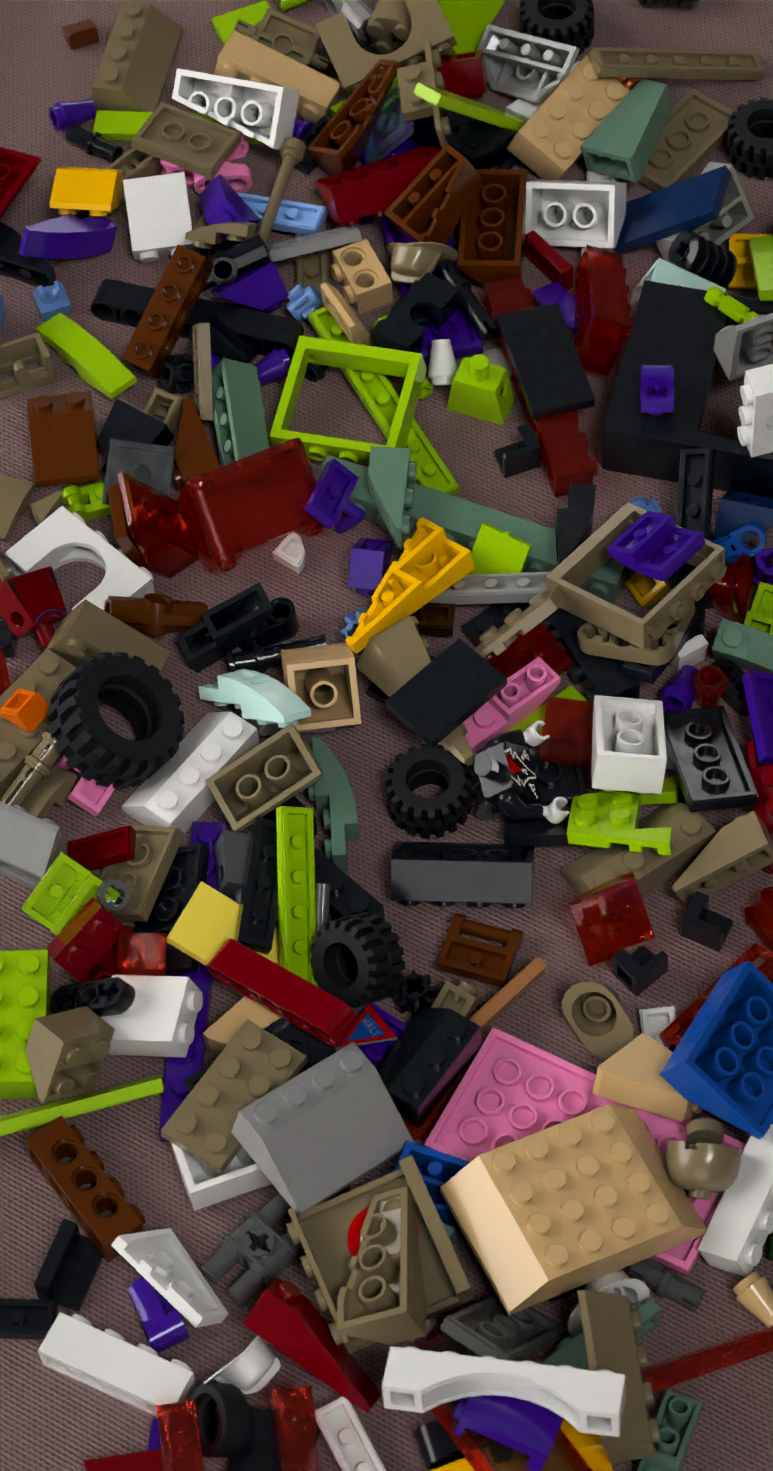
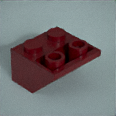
M93 897L45 949L48 950L52 959L79 983L112 978V975H131L152 952Z

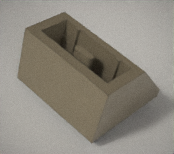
M87 1006L36 1018L25 1051L38 1098L43 1103L92 1090L99 1081L100 1071L105 1056L110 1050V1042L115 1029Z

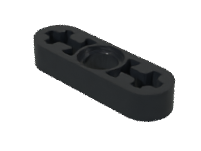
M119 977L64 985L52 996L50 1010L53 1014L87 1006L99 1017L122 1014L132 1005L135 999V989ZM96 994L94 1000L89 1005L91 998Z

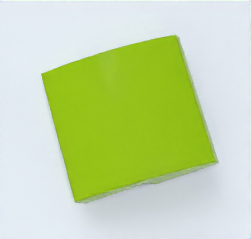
M60 851L21 907V910L58 936L92 897L100 903L97 892L98 887L104 880ZM110 886L106 889L109 894L105 893L104 897L105 900L111 899L115 903L121 893Z

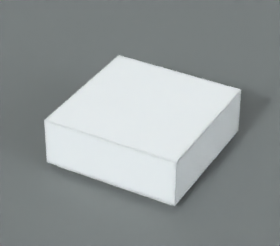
M701 634L688 640L671 661V667L676 673L684 665L693 666L705 659L708 642Z

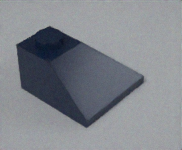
M730 489L720 500L713 537L720 538L729 534L731 530L748 523L759 524L765 531L773 526V498ZM752 530L744 532L742 535L743 543H748L757 537L758 533Z

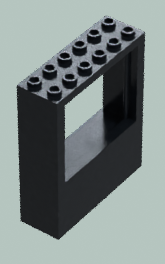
M644 280L603 428L602 469L678 483L680 450L712 447L716 451L713 489L727 492L731 489L773 498V452L751 458L747 446H742L739 440L699 434L718 361L713 350L716 333L726 326H736L740 323L719 311L718 306L713 307L704 300L707 290ZM725 294V296L730 295L750 308V312L753 311L759 315L773 313L772 301H760L755 298ZM672 365L674 367V412H666L663 415H651L648 412H641V366Z

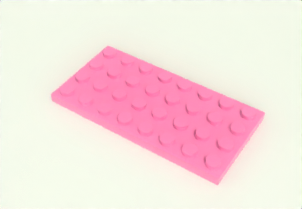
M493 1027L428 1136L424 1147L471 1162L478 1155L605 1105L612 1104L637 1111L666 1159L667 1142L686 1141L685 1146L689 1147L686 1140V1127L693 1119L688 1118L686 1121L680 1122L598 1097L592 1093L596 1074ZM724 1134V1141L721 1144L741 1149V1155L746 1146L745 1143ZM684 1189L685 1193L689 1198V1190ZM724 1191L712 1193L711 1200L689 1198L706 1228H708ZM704 1235L649 1258L683 1275L689 1276L700 1255L697 1249Z

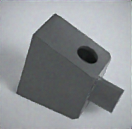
M223 829L214 844L217 890L229 898H235V902L241 904L251 835Z

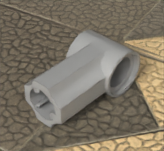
M324 0L326 9L331 16L343 12L353 31L358 36L367 38L366 26L372 11L363 0Z

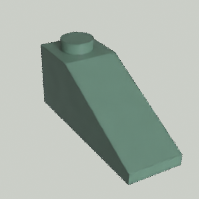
M722 618L712 647L714 660H731L740 668L773 674V635L757 628Z

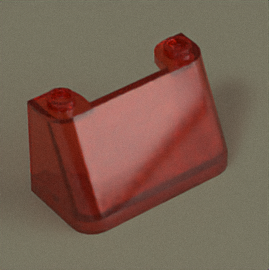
M300 438L285 441L190 480L183 486L176 502V506L209 573L219 569L221 572H227L239 564L237 560L242 556L243 552L297 530L300 534L307 533L308 537H312L326 529L322 523L304 510L317 481L307 451Z

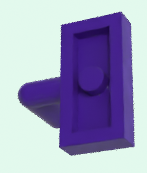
M333 458L326 463L304 510L328 529L335 526L336 531L341 534L351 529L365 518V512L349 500L358 477ZM342 512H345L347 515L339 520Z

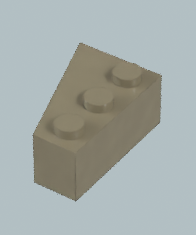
M86 599L59 622L47 646L49 650L75 667H78L87 658L95 657L99 653L112 652L113 655L115 652L128 653L129 658L138 656L144 659V664L149 667L154 665L160 672L170 653L163 646Z

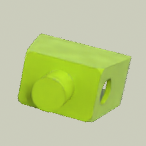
M482 354L474 355L471 358H463L452 381L447 410L504 426L515 403L507 370L504 367L489 363L488 358Z

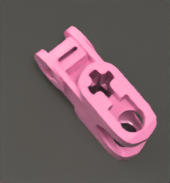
M241 132L242 141L213 179L160 159L163 166L161 175L172 174L175 171H178V173L184 172L186 185H194L195 191L198 194H201L218 175H222L236 192H247L250 190L253 182L249 167L245 164L230 163L229 161L244 158L247 155L249 148L248 136Z

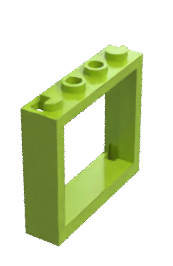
M299 335L269 435L275 451L287 453L289 457L295 454L308 456L315 461H324L327 455H331L355 464L369 466L371 446L405 448L427 371L422 353ZM308 363L405 378L386 446L288 430Z

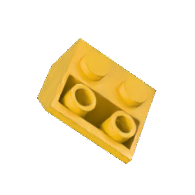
M65 166L57 168L50 198V208H58V214L64 215L70 213L76 215L77 212H83V210H89V216L113 214V210L122 207L123 170Z

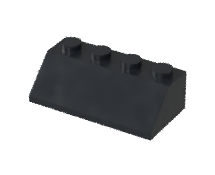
M396 841L391 858V900H399L400 904L409 906L418 905L420 901H434V904L437 906L455 905V902H469V905L473 907H487L490 903H504V906L509 908H522L525 904H532L535 846L506 847L505 844Z

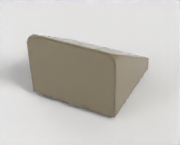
M60 491L31 504L36 526L59 507L63 506L65 508Z

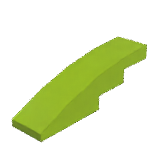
M58 313L35 328L36 332L40 333L43 341L56 349L59 359L76 369L81 380L113 399L137 383L136 377L106 347L62 313Z

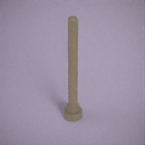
M295 137L285 138L280 149L282 164L257 235H261L265 245H267L293 167L303 160L306 152L305 143Z

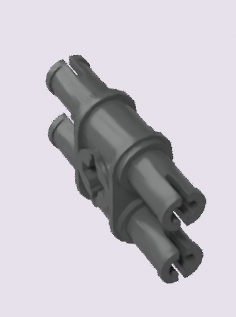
M279 1192L258 1213L254 1211L247 1214V1219L230 1236L225 1235L223 1237L222 1247L200 1267L204 1276L213 1284H216L237 1263H244L248 1267V1270L226 1290L229 1298L240 1308L263 1286L268 1287L292 1262L296 1263L299 1260V1251L303 1248L302 1243L294 1245L289 1231L283 1236L281 1234L278 1235L273 1230L289 1214L288 1209L291 1208Z

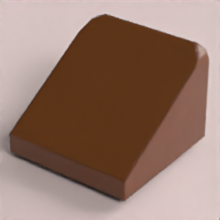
M91 19L62 27L71 50L99 42L97 27Z

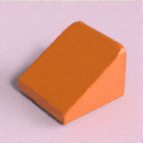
M19 688L0 708V716L27 732H33L48 715V708L50 706L39 692Z

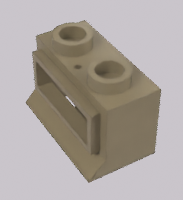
M39 332L0 344V374L14 371V376L0 380V400L56 381L50 355ZM40 362L41 367L27 370V365Z

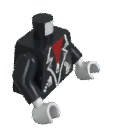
M536 721L524 732L518 729L495 735L484 745V751L476 754L474 757V771L479 776L485 799L503 811L511 820H542L543 816H545L551 823L559 824L570 813L569 811L560 810L568 802L564 797H556L548 806L543 805L529 749L527 746H524L525 742H527L529 745L536 747L550 737V735L541 736L536 731L546 724L544 721Z

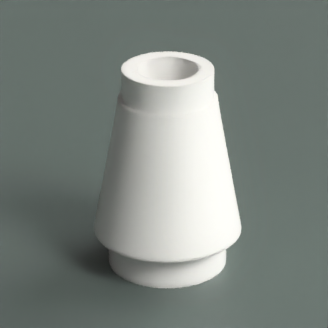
M450 339L432 340L428 378H431L432 386L452 385L458 369Z

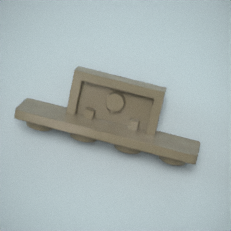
M430 39L423 41L426 62L396 69L401 108L405 122L434 115L435 129L443 149L448 144L447 136L452 135L448 116L444 117L443 115L448 110L437 107L414 93L418 82L445 90L442 72H437V68L442 67L440 53L438 49H432Z

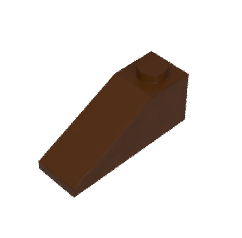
M191 396L184 399L174 453L176 469L172 470V477L176 488H183L187 499L224 488L221 467Z

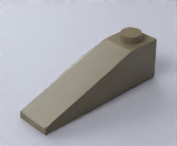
M408 1186L373 1195L360 1232L363 1239L358 1254L351 1257L348 1266L351 1270L346 1287H341L337 1297V1331L339 1334L388 1345L426 1336V1298L411 1190Z

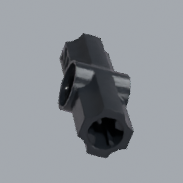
M259 234L229 249L218 250L211 257L207 258L214 266L219 261H227L232 267L226 273H219L213 268L202 292L219 284H228L236 276L271 261L270 254L261 235Z

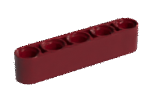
M228 938L206 965L209 973L224 985L333 1047L337 1048L360 1019L356 1011L342 1000L233 939Z

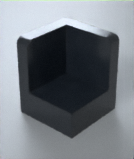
M530 423L517 427V443L498 448L494 451V456L505 478L541 467V446Z
M696 891L681 919V936L720 952L733 927V920L708 910L709 896Z
M641 946L631 955L622 948L612 956V974L636 997L668 970V955L661 951L655 956L645 946Z

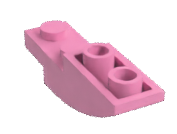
M537 657L507 678L508 684L462 723L465 724L468 731L465 737L470 748L477 752L484 751V745L492 737L507 732L535 712L559 685L561 677L540 657Z

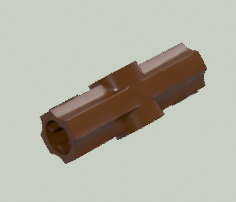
M149 593L145 594L144 598L108 596L107 600H105L104 611L132 628H139L141 631L151 635H165L169 630L187 631L203 622L201 614L208 611V606L205 602L179 601L163 594Z

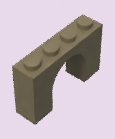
M404 0L412 20L410 35L398 50L383 55L367 52L358 45L343 12L315 24L348 96L353 93L380 59L397 61L400 65L399 68L425 62L426 56L423 41L430 39L432 49L439 50L440 56L452 51V47L457 45V42L438 0Z

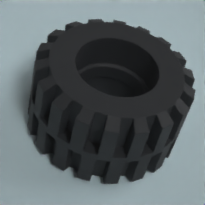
M521 0L520 33L575 46L580 49L579 55L584 52V47L590 46L591 39L594 37V4L592 0Z
M760 97V100L757 101L755 99L748 100L747 105L742 103L737 107V111L732 112L728 122L727 155H729V161L732 165H736L735 169L737 171H745L746 176L751 178L758 176V179L765 180V177L773 179V100H767V97Z
M421 744L422 748L420 749L412 746L407 748L408 754H398L396 756V763L391 762L388 767L385 786L389 815L392 821L396 820L397 827L401 830L407 827L409 835L415 837L417 833H421L422 838L430 839V834H436L437 838L444 837L445 831L455 832L457 830V823L463 825L467 820V814L471 813L473 793L470 768L460 762L451 752L445 751L443 745L437 744L435 748H430L428 744ZM428 784L438 785L446 789L441 795L432 798H424L412 793L418 787Z
M370 912L357 913L330 921V923L320 927L321 931L316 932L313 937L316 943L311 944L310 952L313 954V958H310V965L314 967L315 973H313L315 981L318 980L320 989L342 1000L352 1009L390 997V994L398 990L397 984L402 983L404 977L401 973L402 970H405V962L402 960L404 950L403 947L399 946L398 941L400 938L397 933L391 931L392 926L387 921L382 923L381 916L377 914L371 915Z

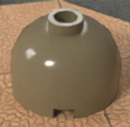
M686 1141L667 1142V1172L677 1187L689 1190V1198L711 1200L712 1193L725 1191L733 1185L740 1169L741 1149L702 1142L689 1144V1147L685 1146Z

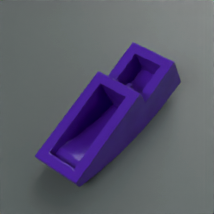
M71 213L26 226L19 254L35 258L66 259L108 253L112 250L118 226L106 216H90L78 220Z

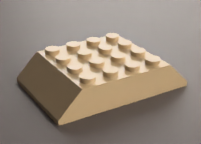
M612 1104L605 1105L478 1155L440 1187L444 1200L508 1315L703 1236L707 1230L684 1189L677 1187L670 1179L666 1169V1159L637 1111Z

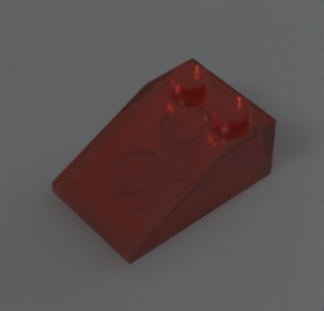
M123 471L117 474L128 528L148 567L168 578H172L199 560L188 507Z

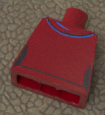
M51 566L12 577L0 583V615L13 635L20 638L34 633L41 649L47 648L55 632L53 625L66 617L67 614Z

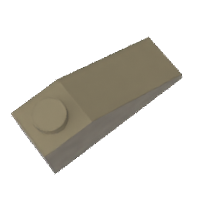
M755 811L738 816L733 822L723 826L672 886L674 893L688 907L696 891L710 896L773 863V840L767 826Z

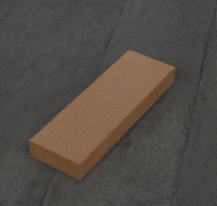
M535 957L469 1020L479 1025L482 1033L543 976L548 965L540 957Z

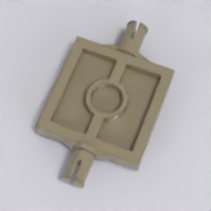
M268 8L265 16L256 26L248 24L241 19L236 23L235 31L308 67L313 65L325 72L330 67L331 59L316 54V48L321 40L317 28L272 8Z

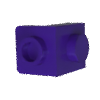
M672 365L641 366V412H648L651 415H663L666 412H674V367Z

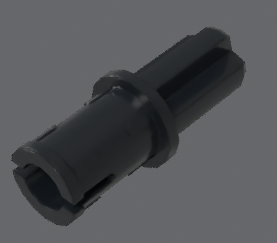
M77 125L67 128L66 140L85 149L89 155L96 154L113 163L123 154L121 145L102 138V134L99 132L92 133Z

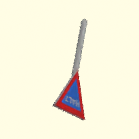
M368 1004L359 1016L360 1019L335 1049L339 1051L352 1042L357 1046L397 1040V1036L373 1007Z

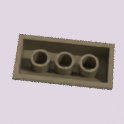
M122 0L92 85L96 111L154 112L158 107L183 34V28L151 3Z
M671 803L666 804L639 821L638 829L672 827L673 844L671 855H658L657 848L643 847L642 853L629 851V845L611 843L610 848L596 847L560 869V874L599 922L602 923L681 874L691 865L716 834V831L699 812L690 813L687 804Z
M579 1290L577 1293L589 1370H609L617 1374H625L626 1399L620 1437L600 1435V1440L610 1464L657 1456L655 1442H661V1434L657 1418H650L648 1405H654L655 1398L651 1381L644 1382L642 1369L649 1368L645 1344L638 1345L636 1332L643 1331L639 1308L632 1309L628 1296Z

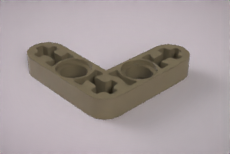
M695 602L685 610L684 615L679 620H675L672 623L677 625L676 627L666 629L663 635L658 640H654L645 650L633 644L625 647L618 646L619 642L625 640L591 623H585L578 629L579 648L583 653L653 666L664 665L673 658L695 613Z

